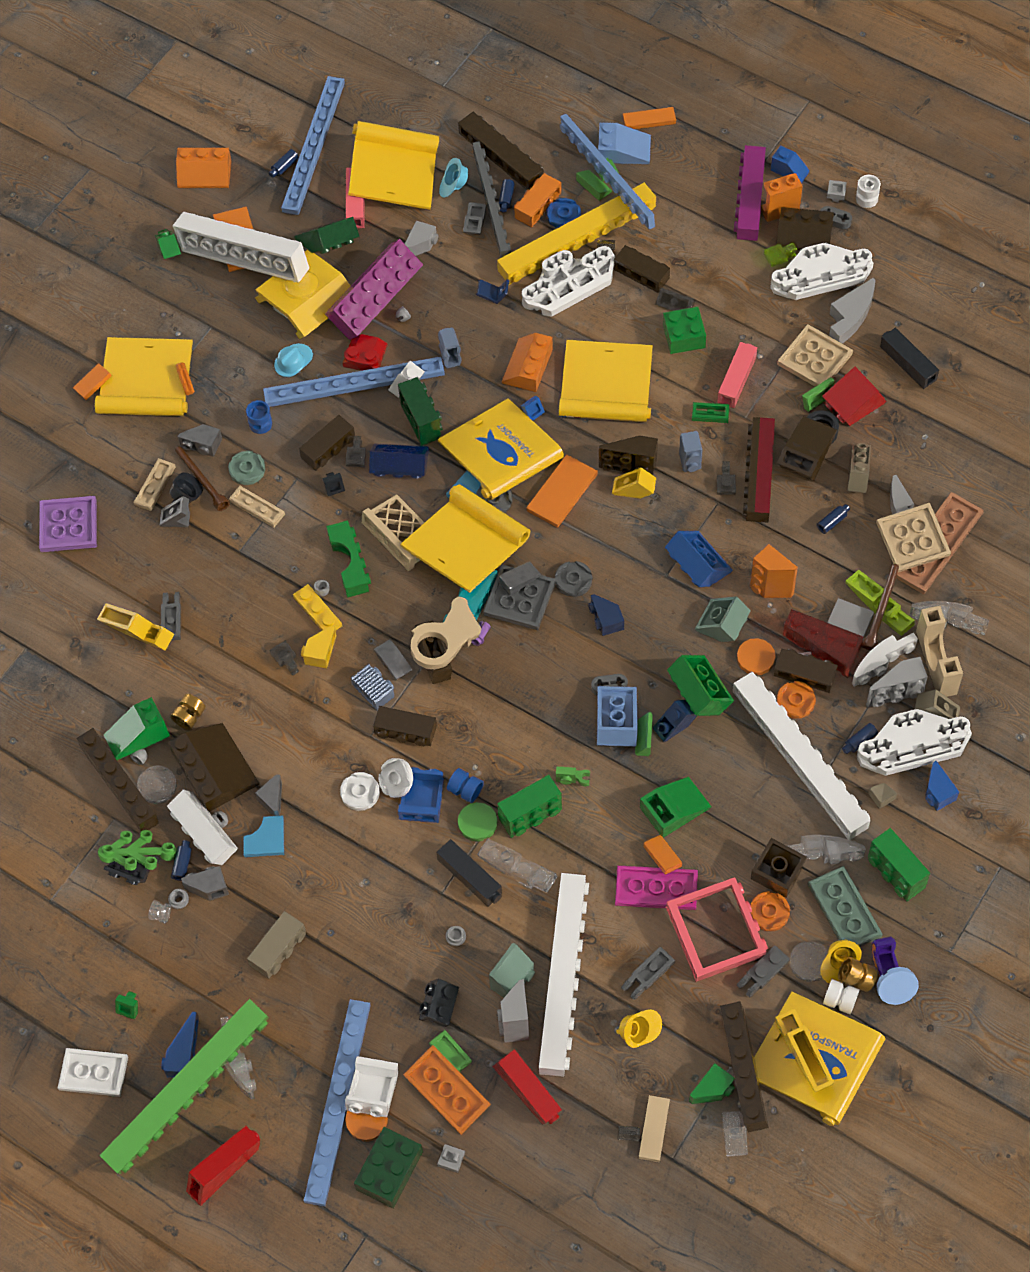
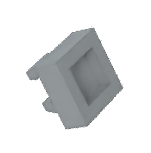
M829 180L827 198L832 199V202L838 203L839 200H844L847 182Z
M445 1144L438 1161V1166L458 1173L465 1151Z

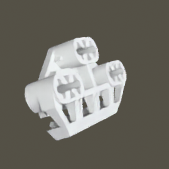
M827 243L805 247L786 268L773 272L771 289L774 294L798 300L864 283L873 269L872 253L868 249L851 251Z
M602 246L584 255L582 259H575L570 251L563 250L545 259L542 263V273L539 280L522 290L523 307L528 310L535 309L536 311L540 309L542 310V315L552 317L611 285L615 258L612 250L607 246Z
M919 709L895 714L874 739L864 741L859 745L857 760L861 767L887 776L932 764L935 761L940 762L962 755L972 735L970 722L965 717L947 719ZM881 762V766L875 767L872 765Z

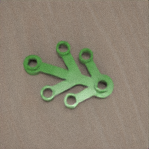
M143 830L138 840L127 848H121L123 845L132 842V833L130 831H122L120 839L112 845H104L98 849V856L102 862L111 863L115 861L130 871L136 869L137 862L144 865L146 869L153 870L157 867V859L152 856L146 858L143 855H160L163 860L171 861L175 859L176 847L173 843L167 842L162 847L141 848L144 844L152 841V832Z

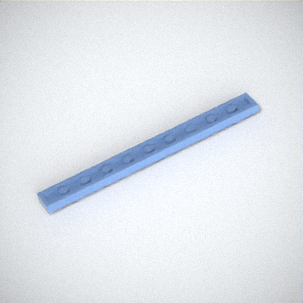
M327 77L281 207L284 213L295 215L300 213L345 84L342 78Z
M567 114L560 116V129L564 134H567L570 142L574 143L578 151L586 156L587 161L593 164L596 172L603 176L604 181L612 186L614 193L619 194L622 202L627 204L631 212L638 216L641 224H645L649 230L654 228V213Z
M441 357L413 361L415 365L425 371L419 380L445 375ZM408 363L264 388L265 402L269 407L392 385L398 374L403 371Z
M351 999L349 1001L305 1192L304 1203L326 1206L347 1113L345 1099L349 1095L355 1073V1061L357 1056L360 1055L371 1005L368 1002Z

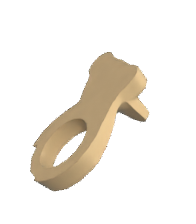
M457 597L452 601V608L443 623H424L412 630L411 654L418 665L426 669L443 668L452 661L462 646L468 648L472 640L479 637L482 628L477 623L465 598ZM437 637L445 642L447 651L441 657L428 658L419 652L417 646L424 638Z

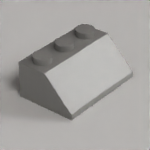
M524 979L519 980L501 1001V1009L497 1010L500 1036H504L505 1042L529 1040Z

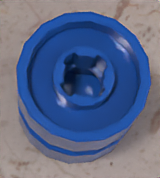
M261 400L248 404L246 415L250 430L257 434L268 432L272 427V418L268 404Z
M458 768L452 774L447 790L456 796L461 794L462 799L473 803L481 793L484 782L475 776L469 777L468 772Z

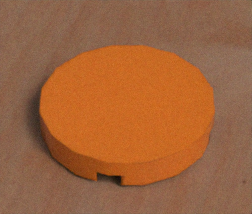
M755 638L749 639L740 645L737 652V663L746 673L753 672L757 675H763L774 666L775 650L767 641Z
M800 681L784 684L779 689L776 698L777 703L786 709L787 716L793 719L808 716L813 711L816 703L812 688Z
M765 891L752 899L750 905L752 912L750 914L753 920H757L761 930L776 931L787 923L790 916V906L781 894Z
M347 1111L345 1121L347 1130L352 1137L368 1142L378 1138L383 1127L387 1126L388 1118Z

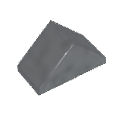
M275 775L255 794L258 802L273 816H280L282 780L280 775Z

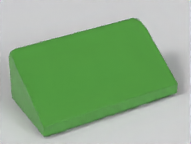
M590 170L576 173V181L597 200L600 201L612 192Z
M648 712L637 720V742L635 747V754L637 756H649L651 754L652 712Z

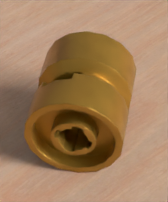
M185 694L179 702L180 707L174 709L170 718L181 728L191 730L197 722L196 717L201 716L206 706L197 697Z
M847 957L840 966L838 979L842 983L850 986L854 985L855 988L868 992L876 982L877 969L869 964L860 963L859 960L852 957Z

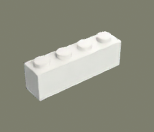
M182 790L167 805L171 811L170 815L181 823L182 830L193 838V844L205 853L204 857L210 864L223 865L238 849L193 792Z

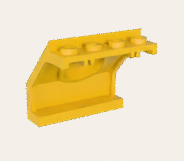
M308 249L304 253L309 270L299 283L272 276L255 289L259 294L255 297L257 302L267 301L284 314L296 328L297 332L295 334L299 339L308 335L328 319L325 313L351 286L341 272Z

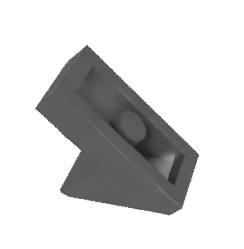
M183 496L161 509L160 526L188 527L190 519L189 499Z

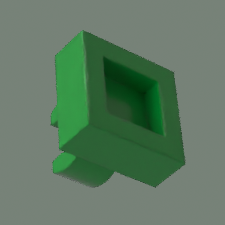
M128 991L126 996L119 994L115 1000L116 1013L135 1019L138 1014V1001L135 1000L137 994Z

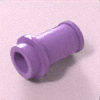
M479 622L482 628L481 633L477 639L472 640L471 643L473 645L480 646V644L484 643V637L491 628L487 622Z

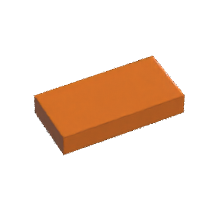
M98 363L73 389L87 400L112 375Z
M661 835L644 842L643 847L665 875L682 867V861Z

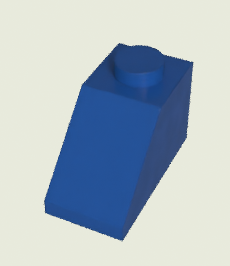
M780 146L772 157L771 171L781 176L796 173L802 184L809 174L810 170L797 153Z
M935 761L932 764L925 796L928 804L938 811L956 801L959 791L938 762Z

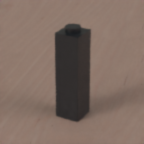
M896 327L882 335L880 347L918 385L925 389L937 380L939 369Z
M452 839L436 852L437 860L487 907L500 900L502 897V886Z

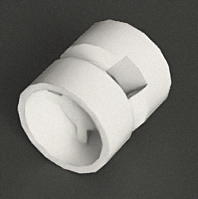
M864 175L858 180L856 202L859 206L871 208L877 204L881 183L876 176Z
M832 979L823 1004L831 1008L839 1006V1011L851 1015L860 989L852 986L844 988L843 983Z

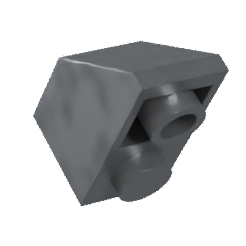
M202 424L180 433L178 440L180 447L185 450H194L202 455L214 457L222 441L220 429Z
M220 866L208 867L205 871L190 873L181 878L185 890L211 901L229 895Z

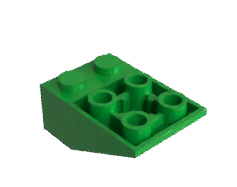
M690 777L658 787L640 798V809L663 838L712 808Z

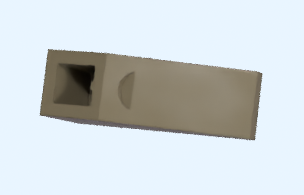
M853 443L847 491L866 493L871 445Z

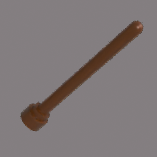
M177 446L175 448L176 453L211 495L215 508L218 511L227 509L230 501L226 496L219 494L182 447Z
M898 564L891 566L870 633L863 639L861 645L864 649L871 651L878 645L876 637L898 573Z

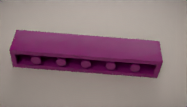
M745 145V151L741 152L740 163H743V166L739 168V176L742 177V180H738V190H741V194L737 193L736 204H740V207H736L735 218H738V221L734 223V232H737V239L758 241L766 147Z

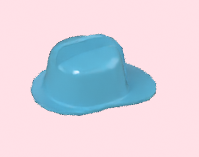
M452 158L447 164L439 188V194L443 198L451 195L454 190L461 189L467 182L468 169L461 164L460 159Z
M299 343L283 348L275 360L274 367L276 372L283 377L296 375L312 360V350L309 346Z

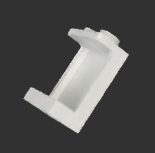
M357 1056L349 1095L345 1099L346 1110L352 1113L370 1114L374 1117H387L398 1077V1063Z

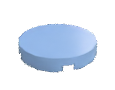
M905 967L891 968L887 971L888 973L884 976L882 974L879 977L877 992L882 1001L888 1004L898 1005L911 1000L919 988L917 977L910 969Z

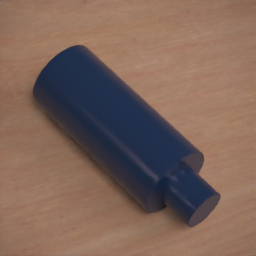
M290 149L271 166L272 170L269 172V175L272 178L276 175L280 176L299 159L298 154Z
M510 179L503 180L501 186L499 207L503 213L511 206L515 183Z
M847 504L837 506L816 524L818 530L826 534L847 517L850 507Z
M871 723L864 726L845 741L846 745L842 748L845 754L849 752L855 753L862 742L871 740L878 734L876 727Z
M183 840L182 845L177 848L171 878L174 880L182 881L181 878L186 876L192 849L189 848V841Z

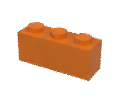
M545 173L540 178H537L532 188L528 189L524 197L515 204V219L532 228L547 211L549 204L553 203L561 194V182Z

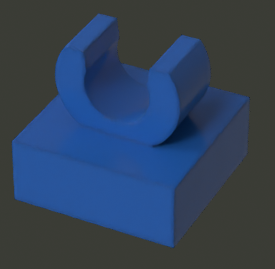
M533 396L521 405L522 411L532 421L545 412L537 396Z

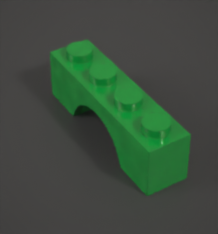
M348 520L326 526L332 550L342 552L351 559L349 566L341 572L347 598L369 592L368 585L371 584L369 574L364 572L366 568L364 558H360L358 554L361 553L359 542L354 541L356 537L354 527H350Z

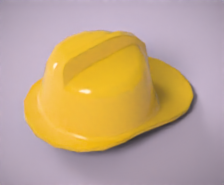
M846 939L832 943L820 967L823 980L829 984L832 979L839 981V969L847 957L860 961L862 951L859 945Z
M652 1009L627 1015L620 1022L616 1033L620 1034L629 1047L636 1048L647 1044L659 1036L662 1029L661 1016Z

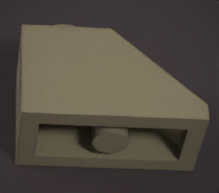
M932 690L917 694L915 709L952 719L959 717L960 706L938 690Z

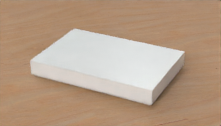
M66 1048L58 1089L61 1091L120 1097L128 1055Z

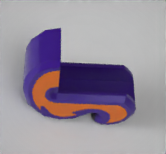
M891 936L875 939L872 942V958L879 977L882 974L884 976L888 973L889 969L899 967L894 953L896 942Z

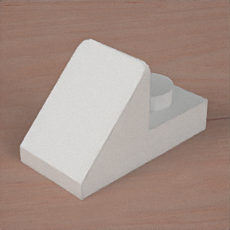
M409 361L403 371L398 374L388 391L399 398L398 384L415 377L420 379L425 371Z

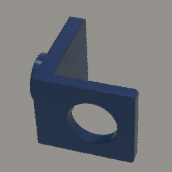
M480 279L476 295L498 304L507 295L509 280L507 279L498 287Z

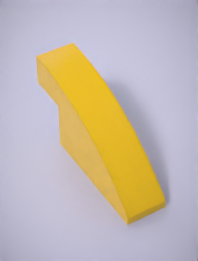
M107 603L97 618L98 621L130 637L164 651L174 636L166 628L151 623L138 613Z
M795 1008L776 1016L774 1019L814 1092L834 1084L807 1026L802 1025Z

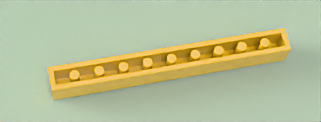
M645 182L633 188V191L650 210L656 207V195ZM617 196L498 259V272L505 281L509 280V285L518 282L521 278L533 274L536 270L542 268L543 261L563 250L576 251L581 246L593 242L598 237L608 234L613 229L623 226L630 220L638 218V216L631 212L630 207L622 202L620 196Z

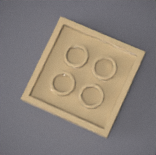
M807 324L779 358L777 365L816 387L828 378H834L851 357L853 350Z
M930 503L886 516L876 521L893 564L899 565L898 572L951 555Z

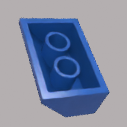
M678 531L665 546L670 557L681 565L682 571L687 573L692 578V582L698 587H710L733 571L699 531Z

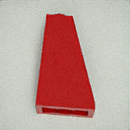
M515 1049L492 1066L542 1125L547 1122L552 1124L560 1117L558 1113L562 1109Z
M247 1126L243 1127L189 1171L186 1192L200 1206L259 1150L260 1137L257 1132L250 1130Z

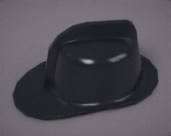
M182 472L173 480L169 490L173 498L172 503L184 496L189 499L190 504L202 494L203 486L195 476Z

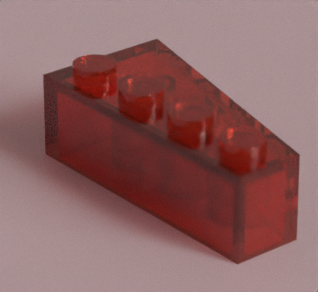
M791 609L783 630V636L801 648L810 651L817 659L829 660L838 665L837 670L848 679L861 650L864 636Z

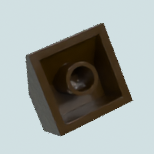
M771 838L752 869L751 880L787 898L802 870L807 856Z

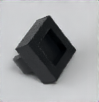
M330 472L326 474L327 477L322 478L328 497L345 491L340 473L334 474Z

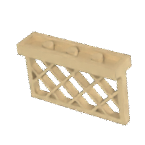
M398 495L393 496L372 510L367 508L362 511L361 523L408 571L413 569L415 563L419 562L420 559L400 547L402 542L399 540V536L409 537L413 533L414 527L419 528L423 525L424 522ZM397 502L401 506V510L390 509V505ZM378 512L387 513L386 518H378L375 514ZM389 513L400 515L399 520L388 519ZM402 515L410 516L413 519L412 522L402 521ZM387 524L398 525V531L390 530ZM400 526L412 527L411 532L400 531Z

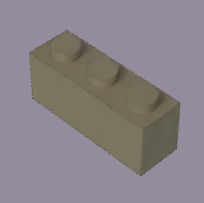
M284 911L247 958L249 965L268 979L272 974L275 975L280 970L283 960L289 958L296 943H300L306 935L304 924Z

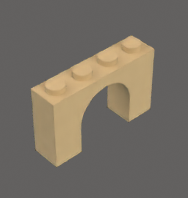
M941 606L921 609L916 633L935 690H938L946 697L957 695L963 671L958 656L946 657L943 644V631L946 621Z

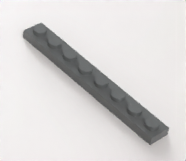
M480 142L473 143V154L500 258L511 253L510 244L505 241L507 233L506 229H502V226H504L503 217L498 214L500 207L499 202H495L496 191L495 188H491L493 180L492 176L488 175V161H484L486 158L485 149L481 148Z

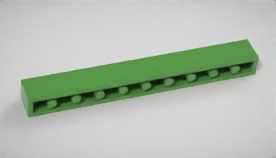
M249 999L99 1156L117 1174L127 1173L134 1165L132 1161L137 1156L141 1158L149 1150V1143L152 1140L156 1142L164 1134L162 1130L168 1124L171 1126L179 1118L177 1114L183 1108L187 1110L193 1104L194 1100L192 1098L197 1093L202 1094L209 1087L208 1081L212 1077L216 1079L224 1071L222 1067L227 1062L231 1063L239 1055L237 1051L242 1046L247 1047L254 1039L252 1035L257 1030L261 1032L268 1025L267 1020L269 1017Z

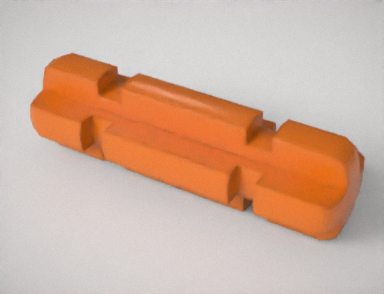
M185 363L176 364L175 367L185 394H193L195 391Z

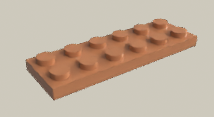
M951 492L935 513L951 555L898 572L896 579L924 595L982 516L984 510Z

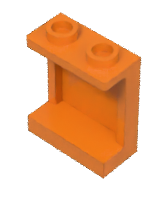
M796 173L764 182L763 186L767 192L766 203L761 205V211L767 222L780 218L781 207L800 209L803 186Z

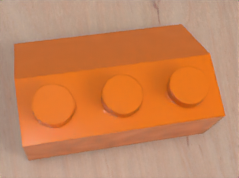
M178 148L176 158L177 187L229 188L231 172L229 148Z
M533 333L519 338L504 374L502 384L537 392L553 350V337Z
M768 544L753 558L750 587L754 593L760 594L763 598H791L794 595L798 567Z

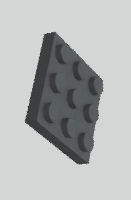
M502 564L484 609V616L539 630L556 579L541 575L510 596L499 583V576L514 569V567Z

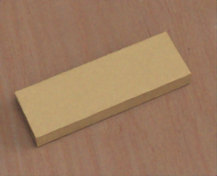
M158 458L134 501L135 506L152 511L176 468L175 464Z
M239 486L229 498L230 503L273 528L285 515L283 510L242 486Z
M649 1095L639 1159L660 1162L670 1099Z

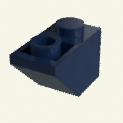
M595 594L591 595V603H588L590 613L595 615L594 623L596 629L601 631L602 636L624 630V618L619 605Z
M677 700L672 703L652 728L663 742H666L686 729L697 716L691 711L690 705L686 700Z

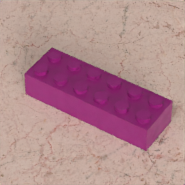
M400 239L392 242L325 315L349 340L357 337L423 264Z

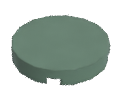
M253 451L239 452L232 457L228 465L229 474L233 481L242 485H251L258 482L265 473L263 458L258 453H253Z

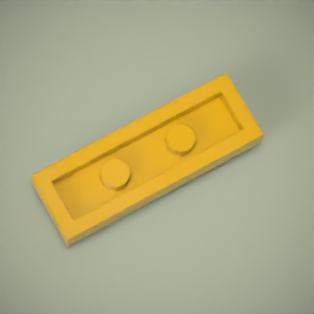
M309 584L293 594L294 599L322 631L330 626H335V630L342 627L341 621Z

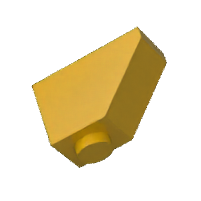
M638 468L615 477L612 494L639 499L654 494L656 477L643 468Z
M330 626L307 640L306 646L303 645L301 657H303L305 665L327 669L337 636L335 626Z

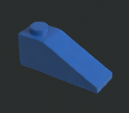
M197 1012L190 1014L167 1049L166 1058H162L161 1069L164 1070L167 1077L174 1078L195 1056L199 1025Z

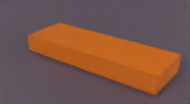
M673 107L623 113L624 125L632 129L676 124Z

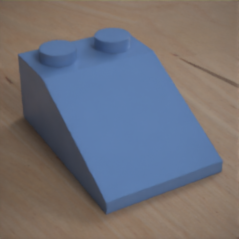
M618 123L599 124L598 151L605 159H612L613 163L650 164L651 135Z
M598 686L597 745L636 746L637 687Z

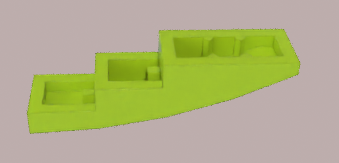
M858 570L845 583L876 614L884 588ZM889 597L882 621L902 636L915 625V620L901 610V605Z

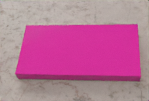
M617 866L615 906L666 908L667 901L697 891L698 870L676 869L665 875L660 868ZM697 900L679 906L678 909L696 910Z

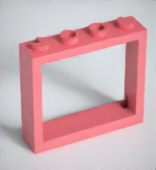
M735 877L667 901L666 910L696 982L760 959L766 954L768 949L765 939L760 938L758 933L760 928L757 920H753L750 914L752 912L750 903L744 900L742 884L740 882L737 883ZM731 888L756 949L703 968L678 907Z

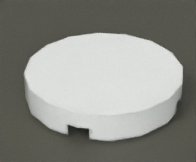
M392 758L387 760L382 765V771L379 774L380 788L384 794L393 798L405 796L413 783L412 769L404 759Z
M358 772L351 774L350 777L343 780L340 787V795L343 803L348 808L363 811L371 808L377 802L380 796V789L372 775Z

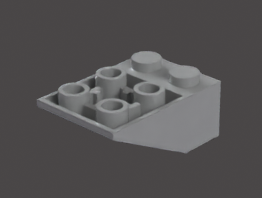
M921 657L901 661L872 685L869 690L866 706L880 707L888 702L897 703L906 698L914 699L917 698V694L923 693L928 676Z

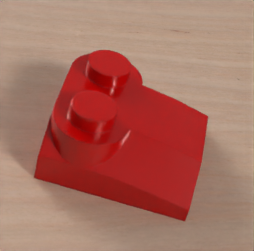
M359 334L357 337L352 338L349 347L344 352L343 367L360 371L380 368L387 343L378 337Z

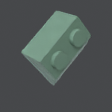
M737 596L711 599L695 630L721 642L735 641L751 610Z
M515 943L511 944L489 974L490 989L503 998L519 980L524 979V983L526 981L529 982L535 974L534 963Z

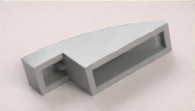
M874 278L831 303L830 315L837 323L830 327L829 337L844 343L862 325L871 307L875 288Z

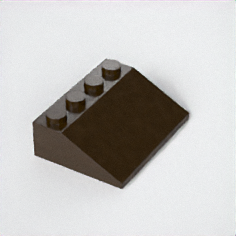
M223 723L186 732L168 742L173 756L208 812L260 785Z

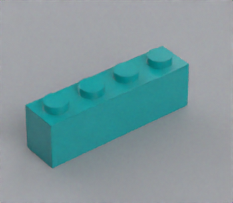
M496 570L470 593L462 587L459 590V597L467 600L468 606L476 620L491 594L498 575Z

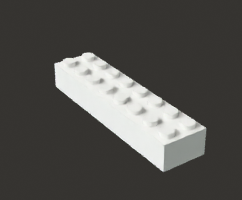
M183 212L173 224V229L183 252L298 283L309 270L301 242Z

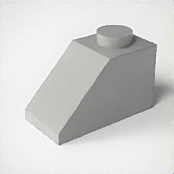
M419 221L415 222L405 242V245L415 256L430 251L433 244L437 243L438 234H436V226Z

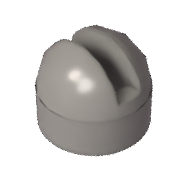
M403 306L396 312V318L400 317L398 319L400 322H405L411 318V315Z
M325 580L316 581L314 584L315 593L321 597L326 596L329 593V583Z
M144 749L132 753L130 758L135 763L143 765L147 760V753Z
M217 811L212 815L221 828L228 824V817L224 812ZM217 816H220L223 819V821L220 822Z

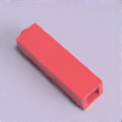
M346 168V218L354 217L356 227L365 228V198L348 195L351 168Z
M740 342L718 392L717 403L729 404V407L735 408L755 362L757 347Z

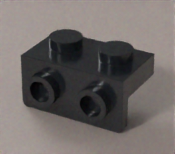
M115 861L104 866V870L109 871L108 875L115 878L122 876L127 878L126 882L133 885L145 883L150 871L139 862H137L136 869L131 871Z
M439 978L430 981L424 990L426 995L424 1002H422L419 1008V1020H430L444 1027L449 1026L459 987Z

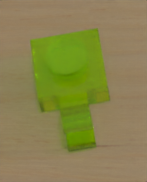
M794 243L783 248L781 244L765 249L764 255L770 266L773 267L786 262L788 257L796 256L795 250L797 248Z

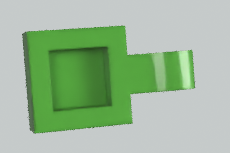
M556 766V782L568 785L578 781L581 786H589V780L582 779L584 776H590L589 770L579 771L572 767Z

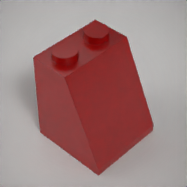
M856 366L822 396L826 400L825 406L830 411L834 409L838 413L836 417L842 424L846 422L849 426L887 402Z

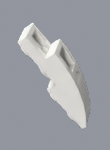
M912 633L898 641L892 635L875 646L859 664L854 674L852 685L854 687L859 684L864 685L871 678L883 675L887 671L889 662H893L900 655L908 654L915 649L918 640L916 635Z

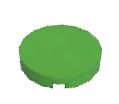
M476 802L469 804L461 810L458 816L459 830L465 838L471 841H483L491 837L497 829L496 812L485 803Z

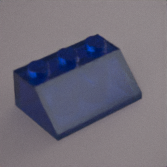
M375 443L370 450L369 473H374V476L392 474L393 477L398 478L403 477V475H410L411 478L415 479L422 478L427 472L429 446Z

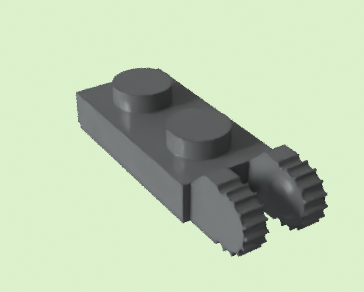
M175 592V601L170 604L168 593H163L161 626L174 634L171 640H181L180 592Z
M774 945L737 983V987L742 988L752 980L755 984L746 993L749 998L752 997L754 993L760 988L762 989L789 963L790 958Z
M659 947L632 973V976L625 981L621 988L626 991L637 981L640 986L630 996L633 1000L637 999L644 990H647L675 963V960L662 947Z

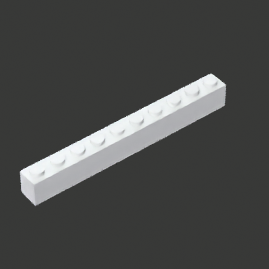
M751 672L733 684L735 696L847 839L851 840L868 829L870 824L869 814L859 807L855 796L848 793L844 782L836 778L832 767L829 764H825L820 752L817 749L814 750L810 745L809 738L805 734L802 735L797 723L787 716L786 709L779 705L774 694L765 688L763 680Z
M561 873L539 1062V1074L564 1077L565 1070H569L570 1057H566L567 1050H571L572 1037H569V1030L574 1029V1018L571 1017V1011L576 1010L577 998H573V993L578 991L579 978H575L576 971H580L581 959H577L578 952H582L583 940L579 938L580 933H584L585 921L582 920V914H586L587 902L584 901V895H588L589 883H586V875Z

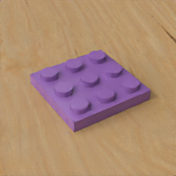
M95 496L40 501L39 549L41 552L97 547V499Z

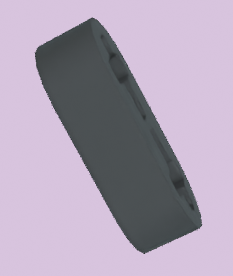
M830 206L821 208L820 211L834 212V227L847 229L851 226L852 215L849 212Z
M622 674L595 677L591 682L592 693L597 695V684L599 683L602 686L618 687L616 683L620 681L621 687H628L627 677Z

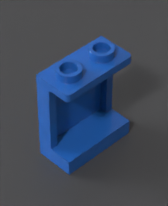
M411 767L413 783L409 792L401 797V804L398 808L399 820L439 823L444 785L443 772L437 769L420 770L419 768Z

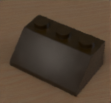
M781 207L776 248L802 250L805 247L821 243L830 244L834 212Z

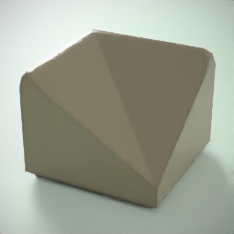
M885 783L869 788L868 792L879 809L891 803L897 797V793Z

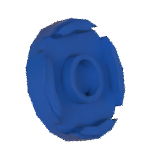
M559 198L556 202L550 203L547 208V220L555 228H559L581 216L580 206L574 200L568 198Z

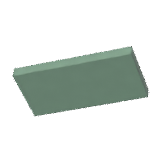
M844 866L808 881L807 885L838 940L846 939L855 942L861 947L882 937L883 934Z

